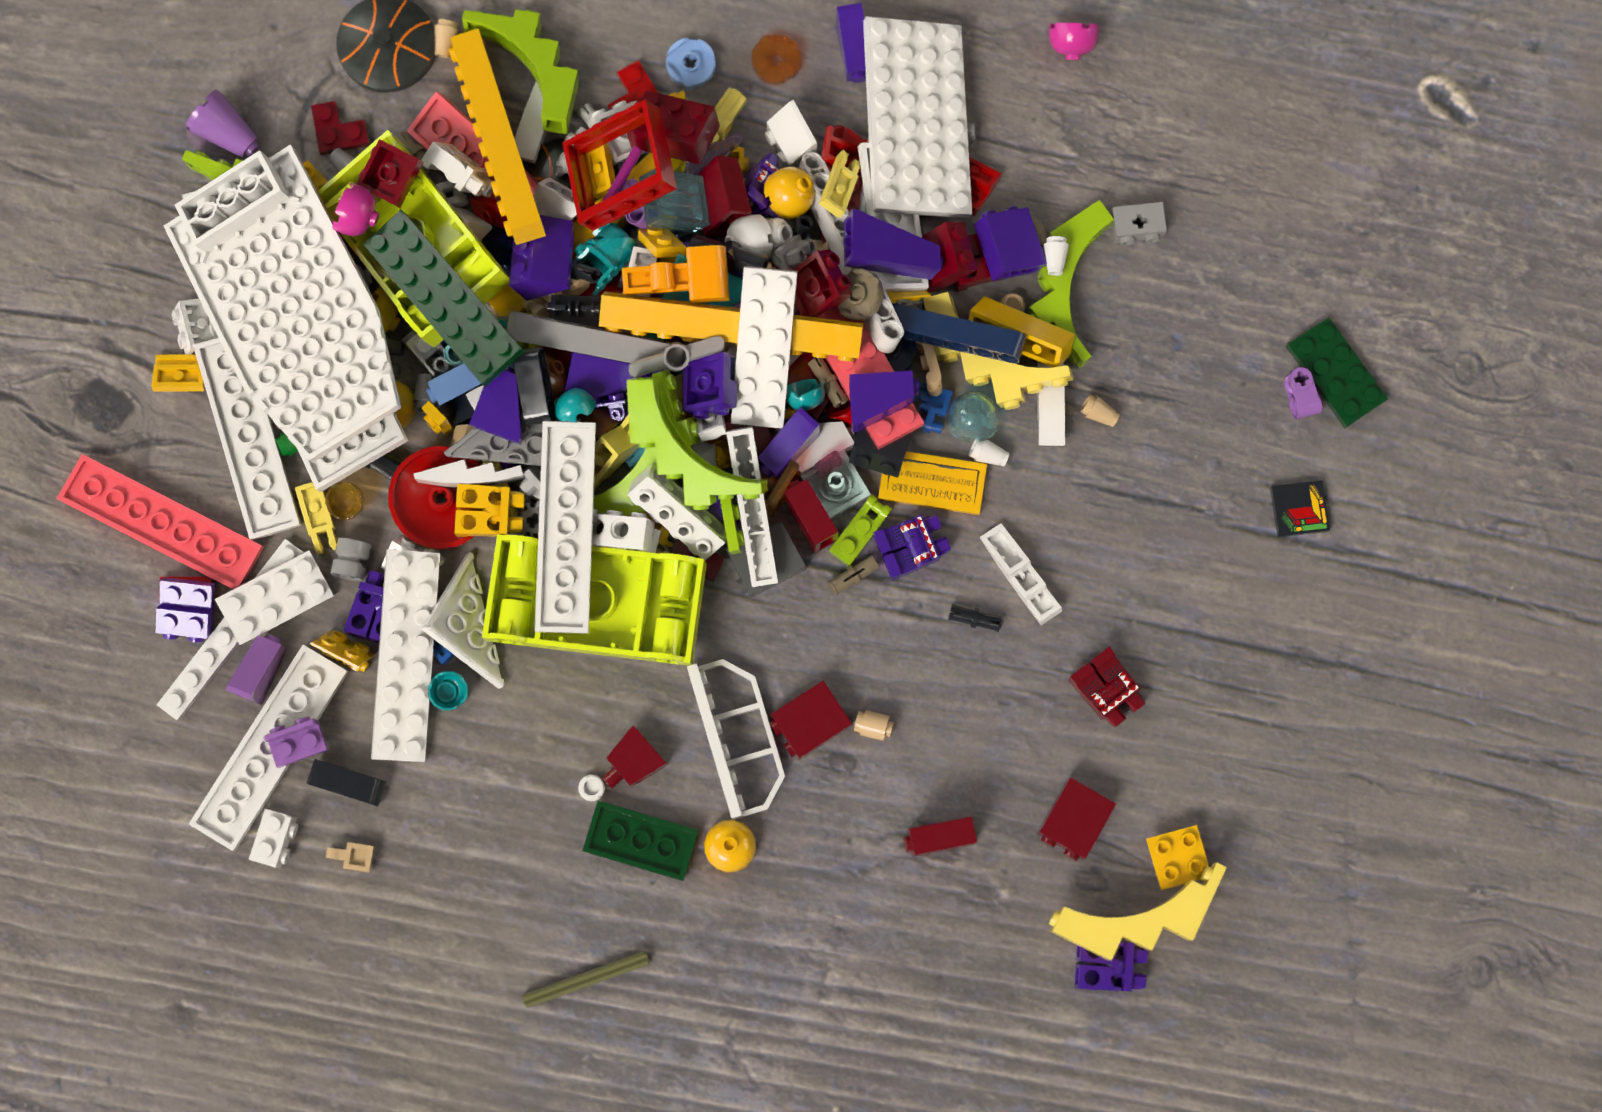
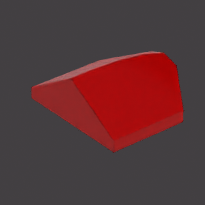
M830 125L826 127L821 158L832 168L837 155L841 151H845L848 153L845 167L848 168L853 160L860 162L858 146L860 143H868V140H864L852 129L842 125ZM859 167L857 175H862L861 167Z

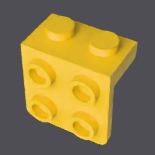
M649 226L648 229H638V240L656 258H660V262L674 264L679 253L686 256V246L668 228Z

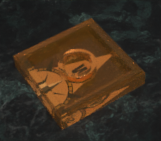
M793 460L790 461L765 502L768 516L775 517L784 502V491L788 490L787 487L790 483L798 479L799 463Z

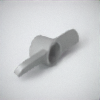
M714 336L688 345L679 342L671 343L665 348L663 353L631 362L628 366L629 374L633 377H639L665 368L682 370L688 365L689 361L723 351L725 348L724 340L719 336ZM680 347L685 351L686 360L683 364L675 366L668 361L667 353L671 348Z

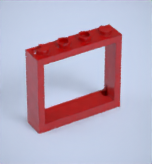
M646 99L634 103L633 106L615 113L612 117L594 124L591 128L582 133L575 134L574 137L562 143L578 223L592 231L677 189L660 108ZM646 123L656 174L595 204L585 154Z

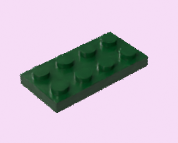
M1329 317L1287 344L1286 348L1298 365L1311 372L1316 390L1344 428H1347L1388 400L1387 396Z
M597 801L582 851L684 882L699 830Z

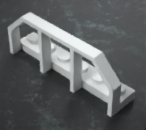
M724 659L697 666V663L687 666L732 820L768 810L785 779V774L755 676ZM722 666L751 681L757 703L712 716L711 710L715 709L712 694L706 695L703 685L708 684L705 671ZM759 709L771 748L728 760L731 758L727 745H721L718 736L723 734L720 721ZM773 754L779 777L764 805L745 810L742 795H736L733 785L738 784L734 769L728 770V767Z

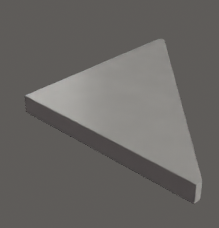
M521 406L523 434L521 445L474 428L446 450L444 454L447 457L541 466L543 424L528 426L524 421Z

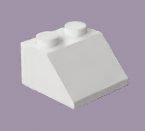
M794 100L788 102L767 121L765 136L771 146L775 145L779 153L776 155L782 167L798 168L805 153H817V142Z

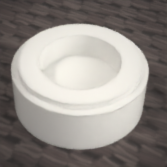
M587 775L579 783V793L587 801H597L605 793V783L596 775Z

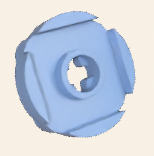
M689 38L678 40L668 50L666 59L667 73L674 83L686 90L701 87L712 78L716 70L714 52L703 40H689ZM688 58L691 61L696 59L695 67L687 68L685 60Z

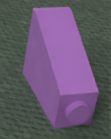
M267 634L265 638L257 635L228 683L226 690L262 705L287 649L280 644L282 639Z

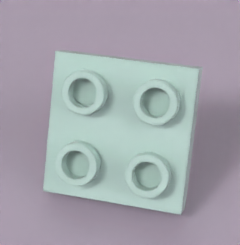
M845 451L800 476L802 481L805 479L809 481L830 519L869 498L871 495L854 465L849 463L850 459Z

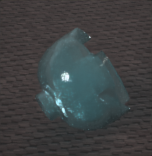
M975 391L963 393L956 397L949 407V430L959 440L964 442H971V439H979V442L985 441L992 437L998 429V409L995 402L984 393Z

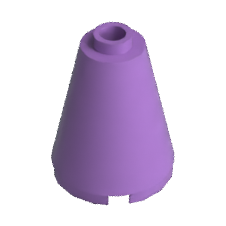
M217 89L212 91L205 97L208 101L203 105L199 104L187 121L186 125L188 127L186 129L242 158L246 155L252 156L259 147L257 136L225 96Z

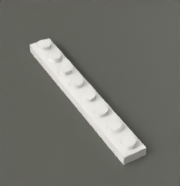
M285 539L256 577L304 552ZM225 617L157 703L158 707L177 721L182 719L239 645Z

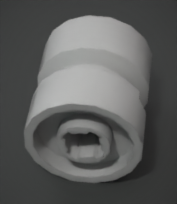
M338 538L335 549L338 558L333 560L330 574L344 579L364 581L366 566L363 562L369 558L371 545L354 539Z

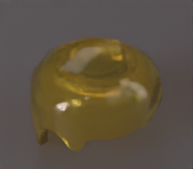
M347 481L339 482L332 485L326 493L325 504L328 512L335 518L351 520L357 517L364 509L365 498L363 491L356 484Z

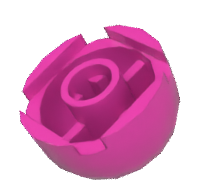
M1049 24L1051 46L1057 53L1065 55V60H1080V55L1090 53L1097 44L1099 24Z
M350 182V188L346 187L335 212V214L340 216L338 223L333 221L332 228L344 235L359 236L365 233L370 226L375 227L380 213L376 211L377 203L375 197L367 189Z

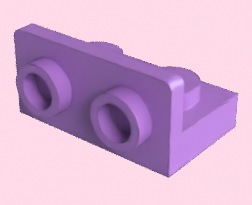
M310 716L294 721V726L285 728V725L269 730L270 734L264 736V739L269 744L276 768H281L328 751L318 720L310 719Z

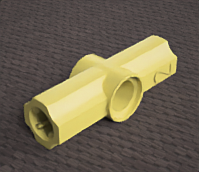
M728 88L715 107L720 128L702 159L704 161L709 158L718 142L727 137L733 127L734 119L747 102V98L736 89Z

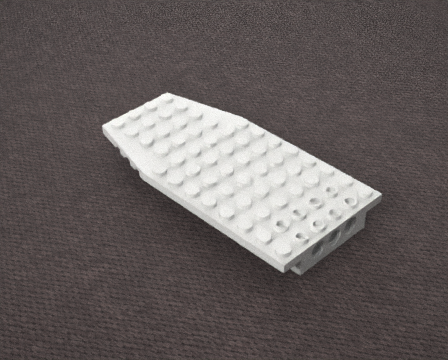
M289 145L270 158L259 150L175 204L180 216L165 224L164 228L244 390L254 398L262 410L272 418L273 422L288 436L289 440L308 461L316 462L401 408L379 308L339 232L333 230V221L294 147Z

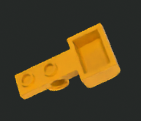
M721 245L686 248L687 263L659 262L649 266L622 268L624 296L689 291L691 304L730 301L726 247Z

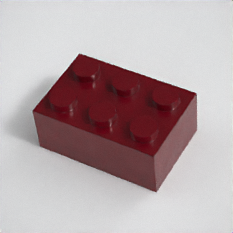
M646 90L640 101L646 99L660 108L670 158L700 165L720 128L715 106ZM646 123L627 132L631 148L636 146L642 151L652 153Z

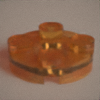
M765 35L761 37L752 51V68L758 75V78L766 84H785V81L793 79L800 70L801 54L798 44L783 35ZM779 55L783 62L773 65L770 57Z

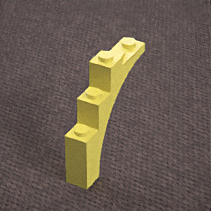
M948 292L923 298L926 311L959 318L953 298ZM933 346L937 359L943 361V363L955 362L961 356L965 378L969 384L983 386L992 379L996 402L1001 408L1004 407L1005 410L1020 407L1019 403L1026 402L1024 396L1026 391L1028 394H1035L1043 391V387L1053 386V388H1060L1068 385V381L1074 380L1072 370L1068 365L1053 368L1025 367Z

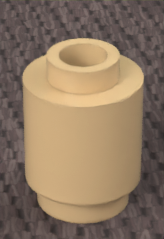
M868 710L865 712L859 711L854 731L859 732L860 736L884 741L886 736L891 737L894 722L890 721L889 715Z

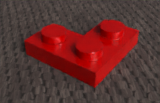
M639 61L617 72V76L628 94L608 104V109L612 110L614 105L622 101H626L627 104L633 101L640 102L646 90L658 93Z

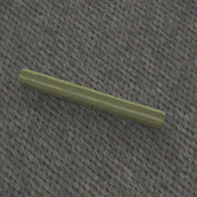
M643 951L522 995L523 1003L526 1008L644 967L649 965V957Z

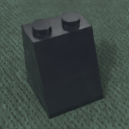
M914 398L913 404L919 413L922 401ZM864 428L857 432L849 463L898 478L913 431L878 449L867 429Z

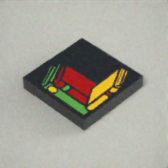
M1322 480L1270 487L1277 538L1330 531Z

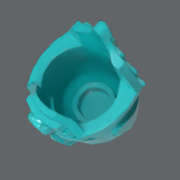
M609 223L593 231L592 234L595 237L589 239L585 244L580 243L574 250L575 259L583 261L586 258L593 267H598L603 275L595 285L596 289L592 293L594 296H598L599 292L612 281V278L625 267V264L631 259L633 246L637 247L634 239L623 229L619 228L616 223Z

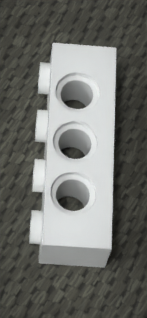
M593 509L592 546L651 553L655 522L647 519V514L632 512L631 517L622 516L620 511L607 510L605 515L598 514V510ZM603 522L604 529L602 533L597 534L596 528L598 524ZM624 525H628V533L622 537L621 529Z

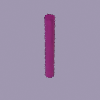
M633 146L603 200L620 192L643 152L641 149Z

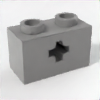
M1163 202L1112 207L1110 214L1114 219L1111 226L1113 243H1120L1122 246L1132 245L1135 241L1144 240L1146 243H1156L1163 239L1167 232Z

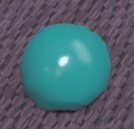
M816 379L802 380L787 385L786 399L792 408L798 410L801 407L804 411L815 409L824 400L826 392L822 382H820L819 386Z
M569 389L557 400L555 405L556 418L560 422L570 421L575 423L577 422L576 416L579 413L591 414L596 407V400L583 389Z
M454 671L438 673L428 686V698L435 707L443 711L457 709L468 697V684L463 676Z

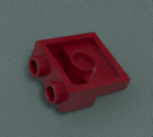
M379 139L371 151V156L365 168L360 172L356 184L367 189L371 194L401 208L424 162Z
M831 250L815 251L793 270L797 271L795 302L802 316L818 318L829 308H836L852 295L849 288L852 285L851 280L847 275L842 274L838 266L840 259Z

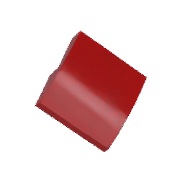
M969 157L972 215L976 216L991 195L1002 173Z

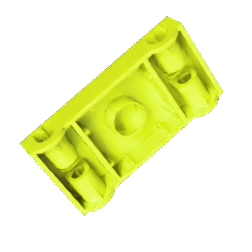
M389 130L384 132L317 191L332 221L338 223L340 216L335 214L340 198L346 187L350 188V182L357 183L359 174L365 168L371 156V151L379 139L410 154L402 142ZM421 167L401 208L373 195L377 203L376 211L380 213L375 227L370 226L365 233L359 236L340 234L397 306L402 317L421 339L435 348L444 339L363 245L374 233L402 209L483 304L487 303L509 284L510 277Z
M497 534L482 633L483 639L488 642L685 666L693 665L707 566L704 559L680 554H659L592 546L589 634L535 632L538 538Z

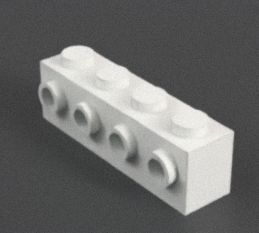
M653 463L631 482L627 495L632 502L646 510L654 521L661 523L674 538L682 541L694 555H698L701 559L706 560L726 543L725 526L707 510H693V506H685L684 490L671 479H666V475H657V467Z

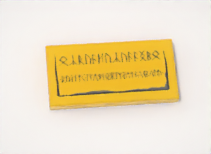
M907 451L898 478L882 473L878 499L979 515L987 464Z

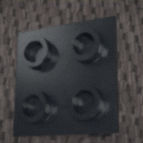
M551 295V302H548L550 318L601 328L599 326L600 296Z

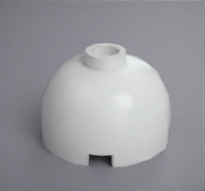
M750 214L749 216L739 217L728 228L725 242L729 240L736 241L742 248L768 255L769 259L773 249V243H768V234H772L771 228L762 215Z

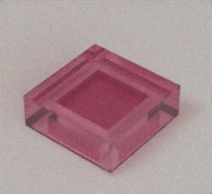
M833 451L815 463V470L820 479L842 465L841 456L837 451Z

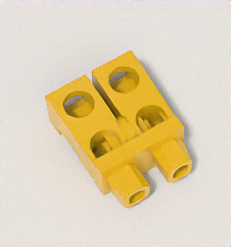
M457 484L456 507L458 510H456L455 535L457 537H497V534L509 535L523 532L524 518L510 517L511 508L525 507L524 493L511 491L510 487Z

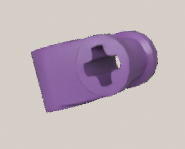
M1303 367L1293 370L1284 380V387L1293 417L1297 420L1320 414L1322 412V402L1317 393L1311 372ZM1294 379L1301 380L1302 384L1300 382L1295 383Z

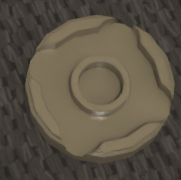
M853 269L847 274L852 283L851 287H849L852 295L842 302L838 309L842 316L850 320L864 321L878 311L883 301L884 290L882 282L876 274L865 269Z

